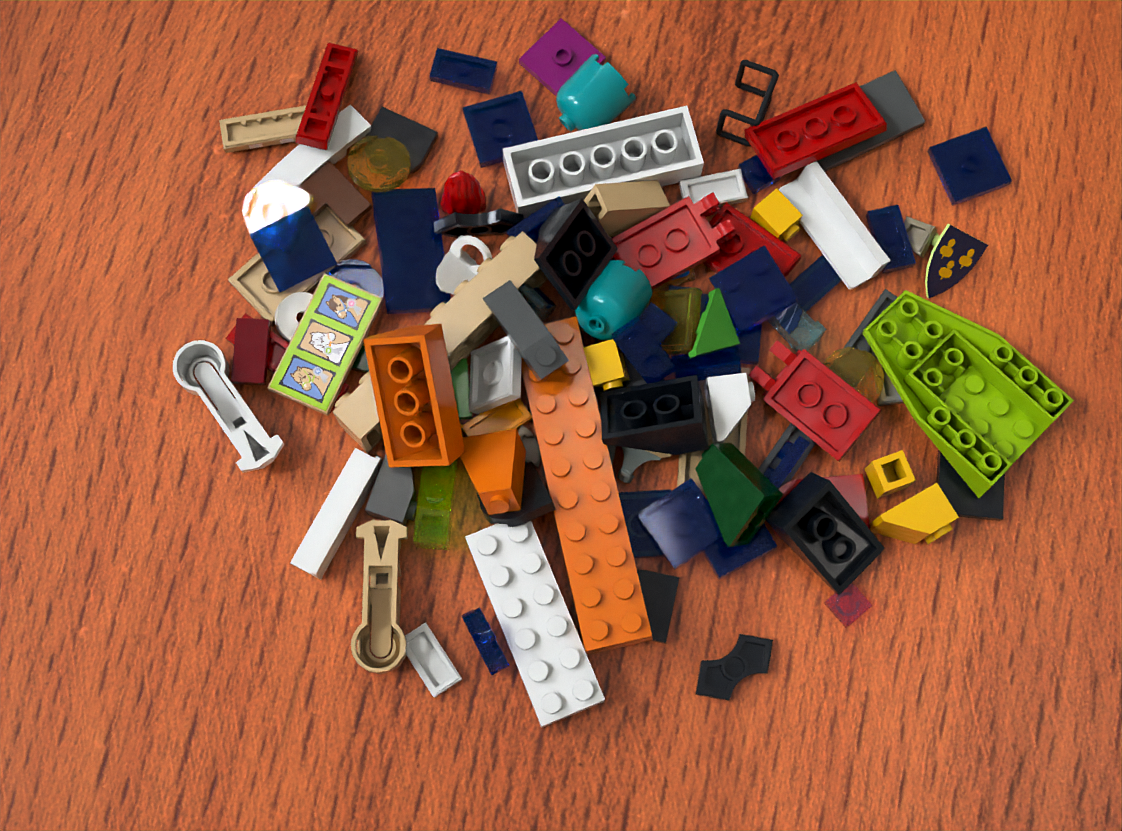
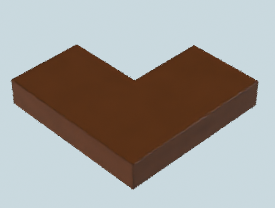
M330 161L281 201L283 206L303 227L328 207L349 229L372 209L371 204Z

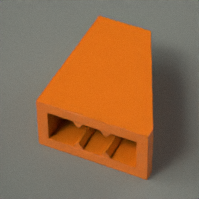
M517 429L463 437L465 452L459 457L488 515L521 510L526 449Z

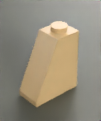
M658 180L595 184L584 199V202L610 238L670 207Z

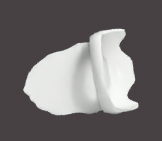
M461 235L452 243L449 252L444 255L442 262L436 270V284L440 291L454 295V290L464 280L470 281L478 274L477 269L480 265L467 252L463 251L464 245H473L478 248L483 255L484 261L489 257L492 259L489 248L478 238L470 235Z

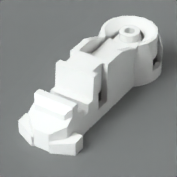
M197 340L185 344L177 351L173 360L174 377L187 392L200 396L242 456L236 462L240 470L245 473L265 468L275 460L285 444L278 434L271 438L232 384L228 378L229 364L222 351L215 344L205 340ZM209 363H211L216 368V370L219 372V375ZM195 377L197 378V380L199 381V383L201 384V386L204 388V390L206 391V393L208 394V396L211 398V400L213 401V403L215 404V406L212 404V402H211L210 399L207 397V395L205 394V392L203 391V389L200 387V385L198 384V382L195 380Z

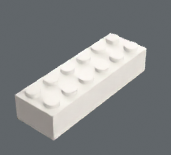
M688 106L503 148V163L516 213L523 214L524 219L552 213L557 207L579 199L584 200L595 184L658 180L662 187L679 183L681 180L701 177L704 165Z
M529 521L515 527H508L507 524L497 523L465 536L541 728L604 702L605 698L532 522Z

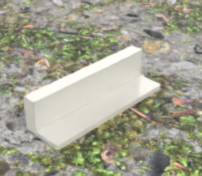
M817 161L806 165L796 180L779 188V191L803 215L800 224L849 290L877 276L890 262L888 256Z
M357 448L354 449L290 562L292 565L320 580L322 579L375 484L383 462L381 457L376 456L374 458Z

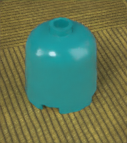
M592 54L557 92V108L562 114L558 119L570 132L574 129L580 131L610 124L636 101L634 93L628 95L624 90L629 85L626 80L608 62L603 66L597 61L600 58L597 54Z
M622 260L609 261L575 310L577 321L587 334L599 340L619 339L627 334L649 306V300L653 293L650 281L640 269L634 271L632 268L625 266V261Z

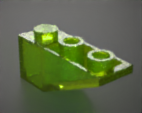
M458 458L449 466H423L413 538L416 548L449 550Z

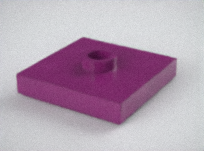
M561 18L519 58V64L557 96L561 86L592 54L599 56L600 59L597 62L601 65L606 62V57Z

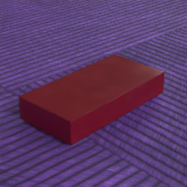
M236 319L231 382L233 384L266 385L271 321L269 319Z

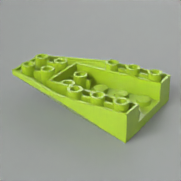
M907 290L895 299L862 332L913 419L978 498L1013 465L1074 401L999 334Z

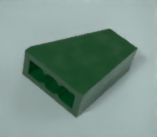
M712 443L708 446V450L703 451L702 459L695 470L724 542L729 547L748 545L784 494L732 443Z

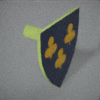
M947 224L941 235L936 233L931 242L934 248L926 268L925 288L927 298L941 294L957 284L971 271L988 245L950 224Z

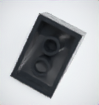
M579 199L555 208L540 227L534 261L572 311L578 308L591 285L602 273L618 248L584 200Z
M697 375L600 392L603 444L673 455L709 449L705 405Z
M812 472L772 510L766 519L780 538L838 595L885 549L832 482Z

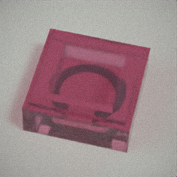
M853 583L840 595L834 593L824 602L845 628L872 606Z

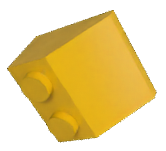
M938 483L881 514L869 525L872 533L913 544L925 539L926 543L930 544L953 530L950 523L959 517Z

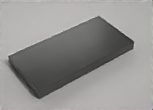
M896 70L860 86L886 121L887 131L818 160L817 162L824 172L924 125L925 119Z

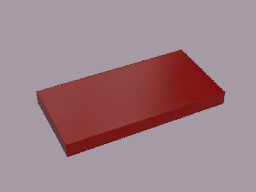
M855 82L763 121L758 126L749 127L744 132L745 138L771 177L776 179L887 131V123L858 83Z

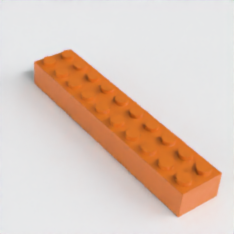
M577 317L544 324L569 361L539 381L523 358L521 370L550 497L556 509L554 510L555 520L585 652L587 655L651 641L653 637L608 447L602 442L601 418Z

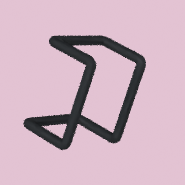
M742 60L740 62L735 86L764 97L756 119L723 109L716 128L718 136L745 146H751L747 139L722 131L725 119L728 116L753 126H758L763 122L779 77L776 70L749 60ZM745 67L772 76L767 91L741 83Z

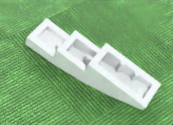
M349 105L339 112L327 150L299 144L253 187V192L274 213L283 207L281 201L328 161L334 165L345 157L347 149L371 131V125Z

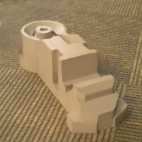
M373 519L356 527V538L364 539L362 624L359 625L353 634L351 651L361 667L372 673L384 674L399 667L406 657L407 639L399 627L401 589L398 586V577H401L399 560L401 540L408 539V528L393 520ZM392 627H393V631H394V634H393V648H392V652L390 653V651H391V642H392ZM370 633H371V651H372V653H373L375 656L380 657V658H381V657H385V656H387V655L390 653V655H389L388 657L383 658V659H378V658H375V657L371 654V652H370Z

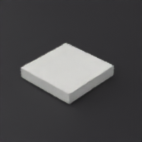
M508 336L471 351L469 412L480 414L521 398L522 357Z

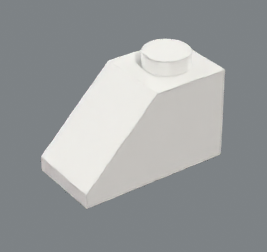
M746 373L707 377L704 389L713 443H724L749 410L751 402L755 401L753 382L747 381Z

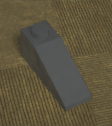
M511 280L483 298L538 381L569 361L551 333Z
M385 454L365 511L369 516L381 520H393L406 527L408 520L413 521L419 507V502L415 501L416 489L413 467H389Z

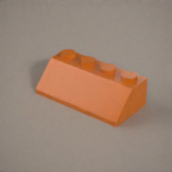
M442 324L413 325L364 338L363 342L388 466L420 467L451 465L465 452Z

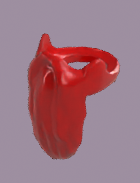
M460 170L451 174L444 183L441 208L444 213L449 215L454 212L478 214L486 209V195L479 181L473 175Z

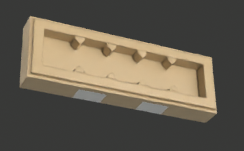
M306 105L219 120L225 153L296 141V134Z

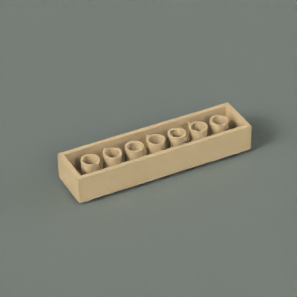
M523 231L516 237L510 236L501 245V252L493 259L489 257L483 261L477 269L478 274L470 281L464 280L453 292L455 296L446 304L444 302L438 304L431 312V318L424 324H442L450 372L461 359L467 358L471 351L480 346L500 326L484 302L483 298L511 280L524 299L527 300L531 296L527 291H531L536 287L540 288L548 280L534 261L537 244ZM370 371L360 379V386L352 394L347 392L339 398L335 404L336 409L333 411L339 425L367 453L383 439Z

